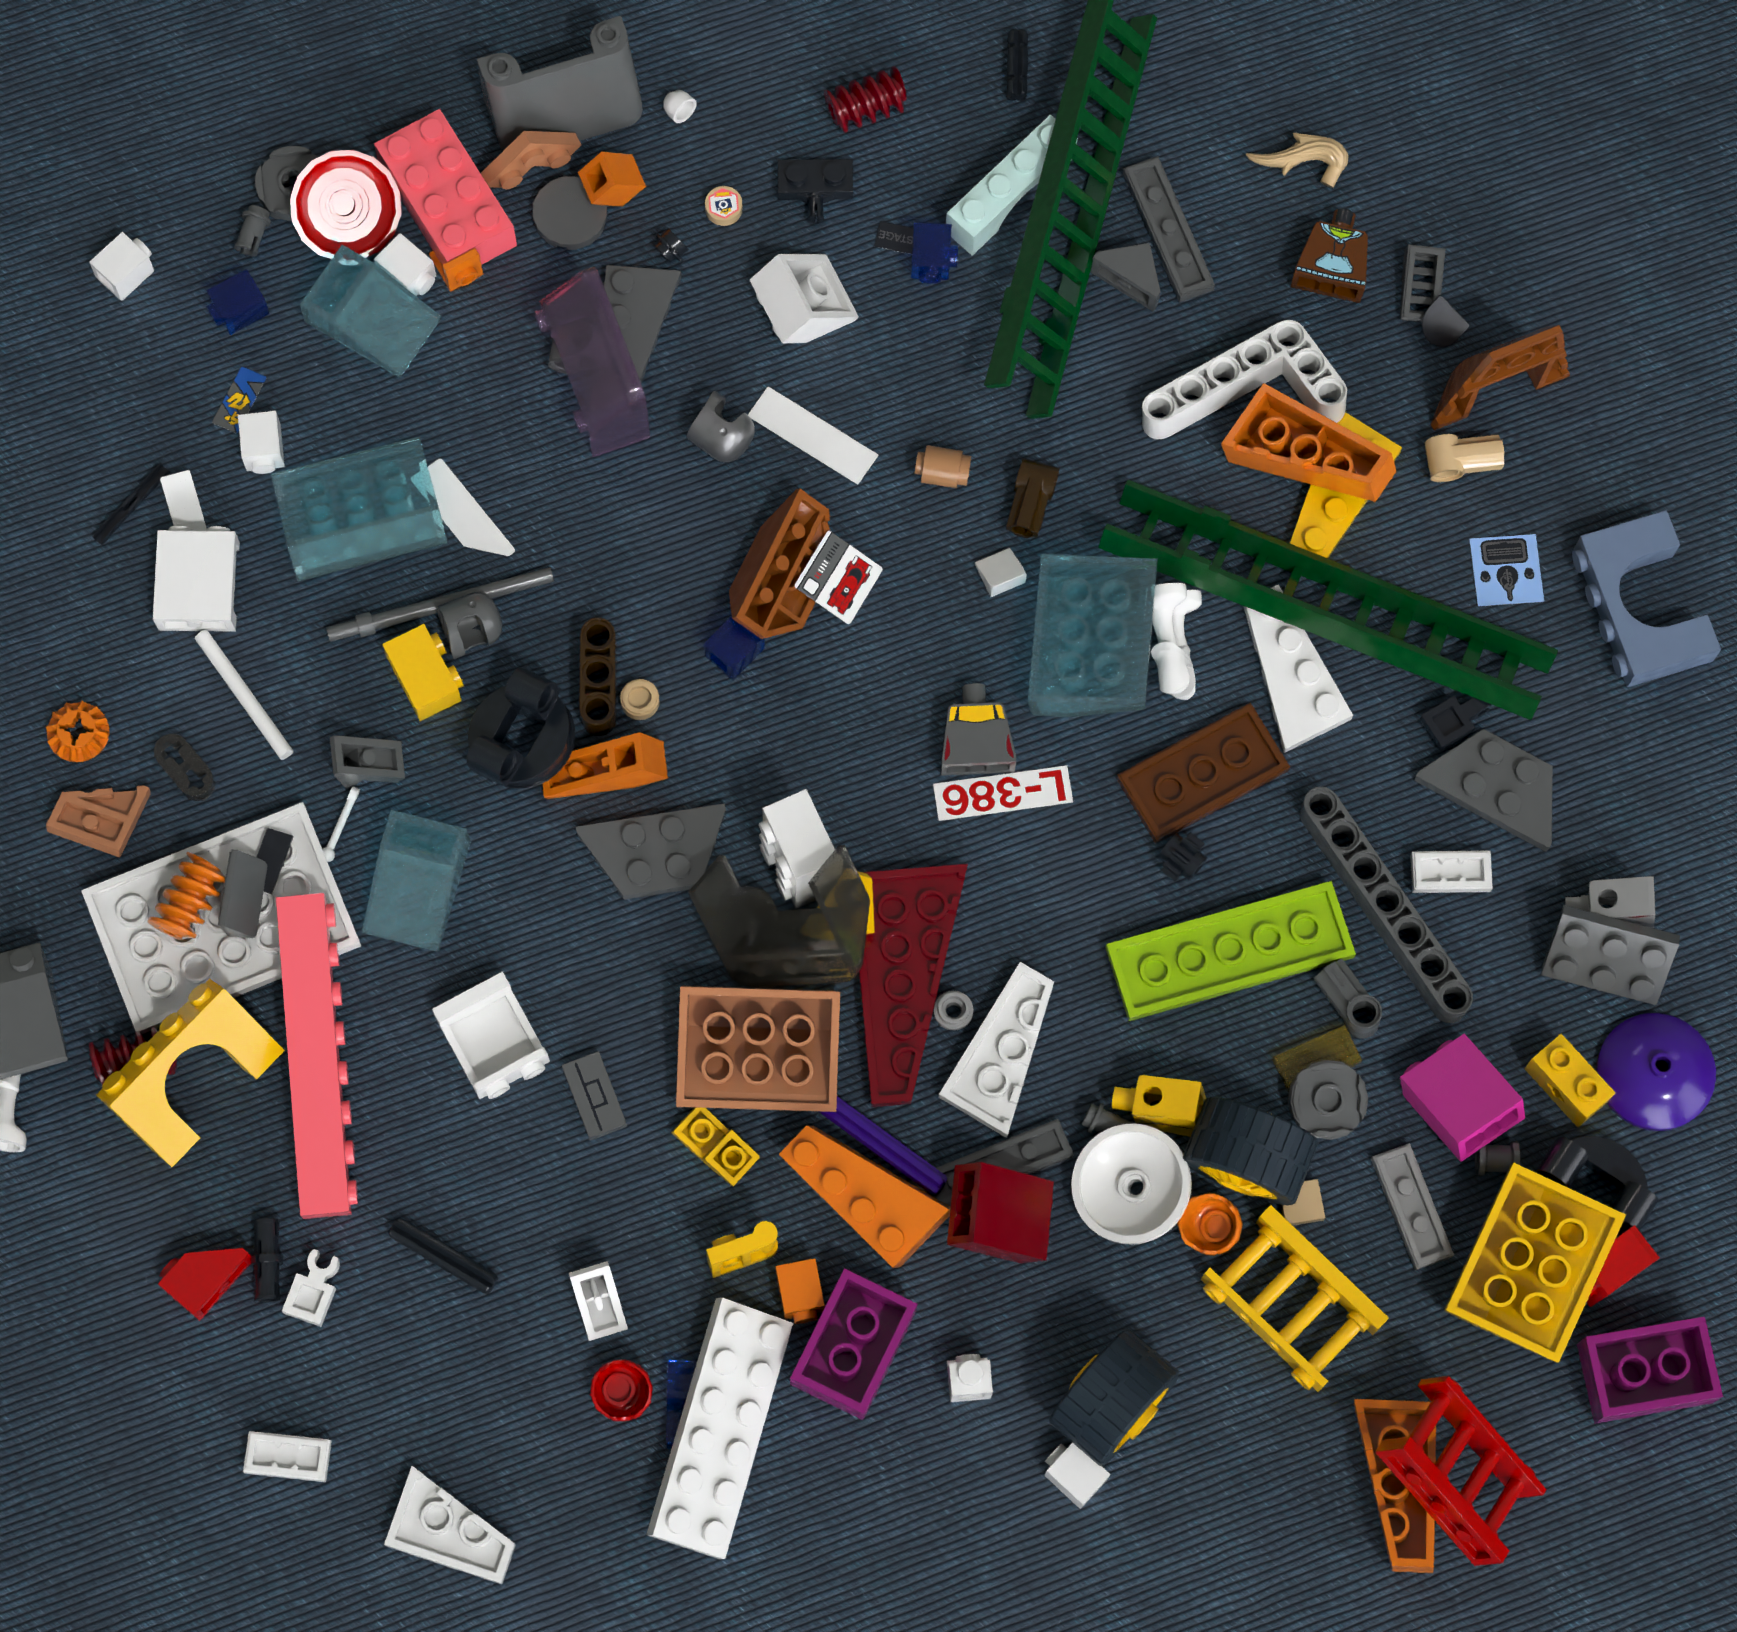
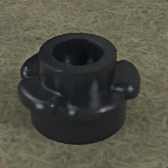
M669 228L661 235L656 233V237L660 241L655 247L669 262L675 257L680 262L683 261L681 257L689 249Z

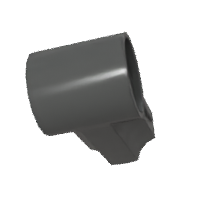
M1343 959L1334 961L1315 976V983L1344 1020V1026L1348 1033L1353 1037L1366 1039L1377 1032L1382 1017L1380 1002L1368 994ZM1364 1009L1372 1014L1374 1020L1370 1023L1362 1024L1354 1019L1353 1013Z

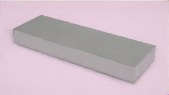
M1410 1143L1373 1156L1371 1161L1414 1270L1416 1271L1452 1258L1454 1253Z

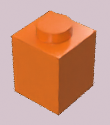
M600 152L578 171L589 200L594 205L623 207L646 187L633 154Z
M816 1259L776 1266V1277L785 1320L793 1318L795 1324L817 1320V1314L823 1312L825 1305Z

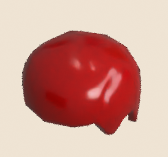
M619 1359L603 1364L596 1371L591 1380L590 1396L596 1410L608 1419L628 1421L640 1417L649 1406L653 1385L648 1372L640 1364L631 1360Z

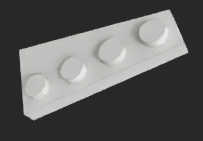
M1279 585L1271 588L1283 593ZM1243 606L1254 647L1262 667L1263 680L1270 696L1274 720L1277 722L1281 736L1280 741L1283 752L1285 753L1350 721L1353 714L1305 630Z
M1020 962L939 1093L940 1099L1006 1138L1054 981Z

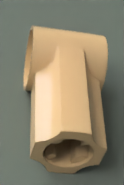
M1443 434L1431 437L1424 442L1430 477L1434 482L1453 481L1462 477L1465 473L1500 470L1504 467V446L1499 435L1458 439L1456 435Z

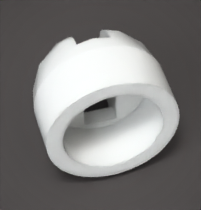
M675 90L668 93L663 101L665 112L676 123L686 121L696 108V100L683 90Z

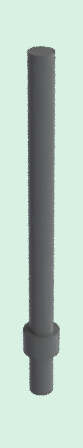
M548 567L371 615L370 611L355 615L356 619L328 626L326 630L330 642L358 634L362 638L376 634L375 630L436 614L437 606L470 593L481 592L492 599L554 582L551 568Z

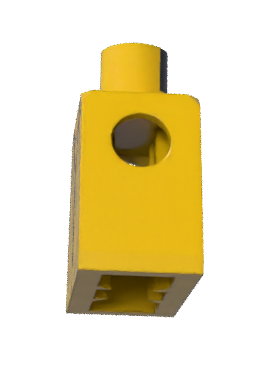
M1139 1075L1136 1088L1115 1085L1112 1109L1131 1111L1136 1124H1143L1160 1131L1191 1137L1206 1095L1202 1083L1198 1081ZM1160 1101L1158 1104L1150 1106L1152 1102Z

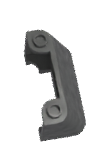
M621 16L604 20L595 25L590 34L593 53L525 74L521 73L516 59L509 54L495 53L477 59L483 99L502 151L523 131L576 133L579 141L631 126L641 118L643 112L642 99L627 31Z

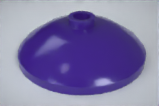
M1647 1013L1623 1021L1604 1040L1597 1057L1596 1072L1615 1091V1095L1607 1102L1608 1106L1621 1119L1642 1129L1665 1131L1689 1123L1706 1107L1715 1088L1716 1066L1707 1042L1691 1025L1671 1015ZM1656 1060L1665 1061L1668 1065V1071H1659L1655 1065Z

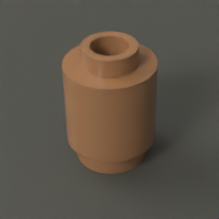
M927 445L925 452H918L915 474L922 475L921 483L951 488H957L958 485L967 486L972 456L963 455L962 450Z

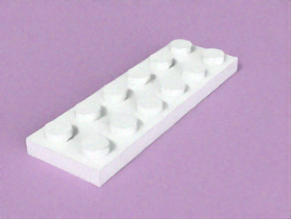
M716 1298L646 1535L717 1559L726 1558L793 1326L792 1322L725 1298Z

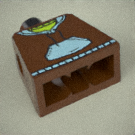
M1347 209L1334 210L1331 223L1322 221L1315 223L1295 268L1290 287L1351 302H1361L1366 286L1368 234L1365 231L1353 229L1356 218L1354 212Z

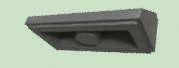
M233 849L229 852L218 925L227 936L255 938L258 930L268 866L265 861Z

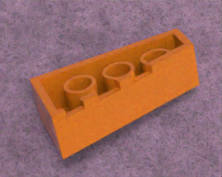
M1265 383L1259 388L1221 443L1229 463L1374 502L1377 501L1397 472L1391 452Z
M1354 1399V1408L1391 1570L1393 1572L1433 1573L1435 1520L1375 1453L1382 1440L1409 1437L1430 1402ZM1436 1426L1423 1445L1424 1453L1434 1464L1436 1463Z

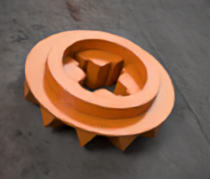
M83 700L72 704L66 702L64 707L56 712H52V718L46 726L49 746L57 756L70 762H84L96 757L105 748L110 733L108 721L97 706L87 704ZM80 718L83 728L90 732L81 733L74 745L73 736L70 732L65 731V729L74 728Z

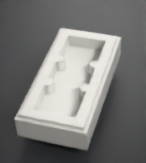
M1490 851L1412 852L1410 855L1412 893L1491 892L1493 889Z
M249 1431L243 1472L253 1475L326 1482L332 1441L328 1439Z

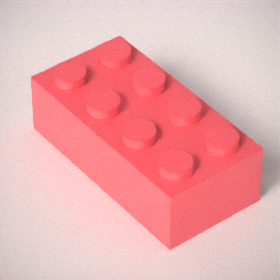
M440 109L374 143L378 161L391 172L399 188L403 204L442 265L476 248L480 255L482 265L517 246L513 224Z

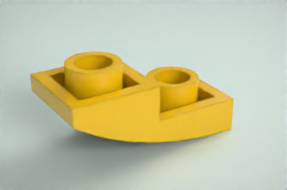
M694 1107L671 1132L731 1186H734L760 1158L733 1130H728L706 1108Z

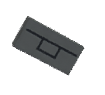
M599 1051L562 1065L590 1141L627 1127Z

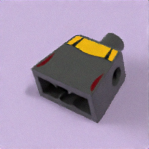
M972 683L964 685L962 687L963 704L948 706L941 776L1015 773L1016 753L1003 703H986V688L984 684Z

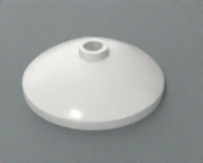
M1143 1124L1117 1125L1099 1133L1083 1148L1073 1169L1071 1182L1072 1196L1080 1217L1095 1233L1115 1243L1142 1244L1161 1237L1180 1220L1190 1199L1191 1172L1188 1163L1183 1160L1184 1153L1168 1135L1154 1127ZM1142 1182V1192L1138 1195H1133L1131 1193L1133 1183Z

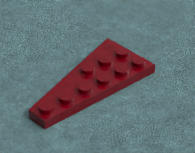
M968 864L862 872L872 878L875 931L872 934L856 937L871 1107L906 1105L912 1102Z

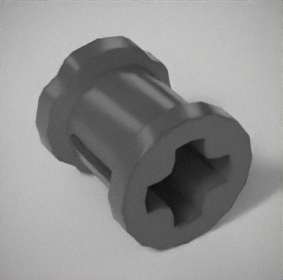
M1511 1141L1509 1145L1487 1144L1475 1152V1172L1477 1176H1484L1485 1172L1507 1173L1513 1162L1520 1165L1518 1141Z

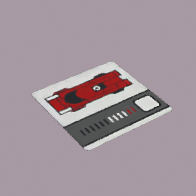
M827 531L796 581L795 588L845 623L850 624L883 569L837 535Z

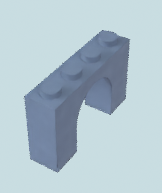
M1667 510L1582 535L1572 552L1574 566L1578 573L1583 572L1587 583L1585 587L1587 600L1592 608L1596 607L1600 616V634L1606 643L1610 642L1613 650L1612 663L1615 673L1619 678L1623 677L1627 688L1713 662L1721 651L1708 615L1667 627H1654L1636 620L1629 614L1622 603L1619 586L1621 578L1626 573L1636 568L1673 558L1680 546Z

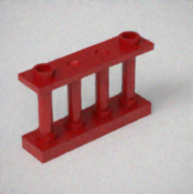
M1450 1376L1421 1379L1417 1386L1431 1401L1409 1437L1382 1440L1375 1453L1474 1566L1503 1563L1510 1550L1498 1538L1497 1531L1517 1498L1543 1496L1547 1489L1537 1479L1534 1471L1524 1464L1462 1392L1461 1386L1456 1381L1451 1379ZM1443 1415L1456 1431L1434 1464L1424 1453L1423 1445ZM1468 1443L1480 1457V1460L1461 1491L1458 1492L1450 1483L1447 1475ZM1491 1472H1493L1505 1487L1489 1514L1483 1520L1474 1510L1472 1503Z

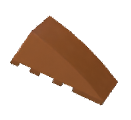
M1560 325L1546 326L1462 361L1448 378L1431 422L1433 430L1435 431L1467 418L1481 388L1523 371H1527L1536 390L1569 377L1568 362L1565 358L1567 354L1564 349V335Z

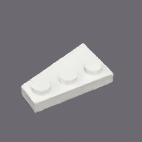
M411 1466L384 1543L387 1547L499 1584H503L516 1546L510 1539L457 1501L413 1466Z

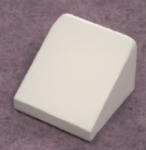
M1010 548L975 562V566L990 597L1026 582L1027 574Z

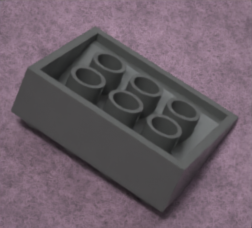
M40 942L0 953V1080L68 1061L53 973Z

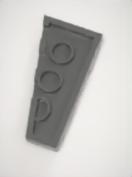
M606 265L599 332L603 335L608 334L616 337L620 342V352L612 365L606 368L595 369L592 411L630 414L646 373V366L651 353L654 352L660 329L671 307V300L682 278L681 271Z

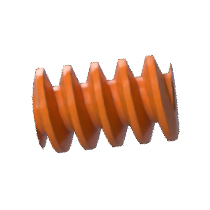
M190 852L186 854L193 863L181 862L178 867L185 877L174 875L171 878V883L177 890L165 889L163 892V896L169 904L157 903L155 906V910L162 918L149 917L147 920L150 925L162 933L180 941L183 937L196 938L197 935L190 928V924H204L205 921L197 913L198 910L211 911L213 907L205 898L207 895L219 897L220 893L213 884L214 882L225 883V876L219 868Z

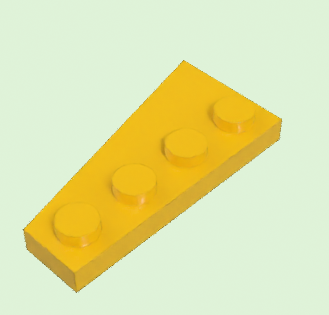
M1346 412L1343 418L1337 422L1341 426L1391 452L1394 461L1402 450L1401 446ZM1310 485L1290 544L1329 558L1368 500Z

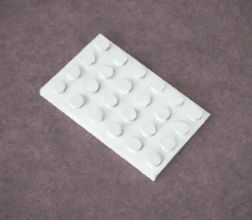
M303 802L81 890L135 1031H140L142 1034L150 1032L153 1027L159 1028L167 1016L176 1013L188 1001L191 991L198 985L206 983L209 978L223 987L233 998L282 978L276 897L324 893L327 904L334 903L336 913V927L329 928L330 943L337 942L339 955L361 947ZM267 828L294 836L273 893L263 892L258 930L255 938L227 936L218 925L225 884L220 882H214L213 884L219 891L220 896L213 897L207 895L205 898L213 907L212 910L199 909L197 912L205 921L204 924H190V928L197 935L195 939L183 937L181 941L174 939L147 922L149 917L162 918L155 910V906L157 903L169 904L164 898L163 892L165 889L177 890L171 883V878L174 875L185 877L178 867L181 862L193 863L187 856V852L207 860L219 868L226 877L231 849L257 857Z

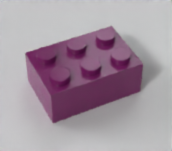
M844 1268L791 1375L790 1385L864 1420L911 1324L918 1304Z
M1705 1316L1587 1336L1577 1343L1594 1424L1712 1404L1723 1397Z

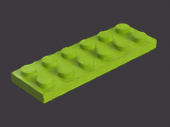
M1332 881L1106 944L1105 947L1128 1021L1324 967L1340 959L1344 961L1349 960L1356 955Z

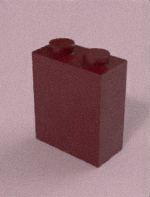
M984 1162L955 1165L947 1245L1017 1263L1046 1261L1054 1181Z

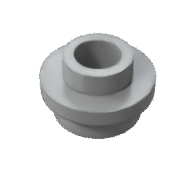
M948 991L940 995L936 1000L934 1017L941 1027L952 1031L960 1030L970 1023L973 1017V1004L964 993ZM954 1005L959 1007L961 1014L958 1017L952 1018L947 1015L946 1009Z

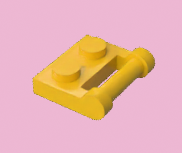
M762 1221L755 1226L752 1234L737 1239L735 1234H730L712 1241L713 1247L706 1249L713 1278L775 1256L778 1250L776 1226L769 1221Z

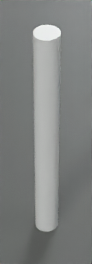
M208 630L198 633L195 636L196 642L281 760L288 758L293 753V749Z

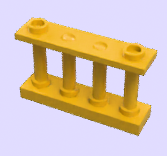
M1270 1205L1256 1221V1224L1260 1227L1258 1230L1259 1236L1220 1276L1209 1268L1201 1278V1281L1206 1284L1203 1290L1217 1304L1220 1305L1224 1302L1284 1359L1294 1369L1291 1374L1302 1387L1307 1390L1313 1387L1319 1392L1328 1383V1380L1320 1372L1359 1331L1364 1333L1368 1330L1374 1335L1389 1317ZM1279 1245L1290 1256L1287 1259L1289 1264L1248 1304L1231 1287L1271 1246L1276 1248ZM1308 1273L1319 1284L1317 1286L1318 1292L1278 1333L1261 1315L1300 1275L1305 1276ZM1338 1302L1349 1312L1346 1315L1348 1320L1307 1361L1290 1344L1329 1303L1335 1304Z

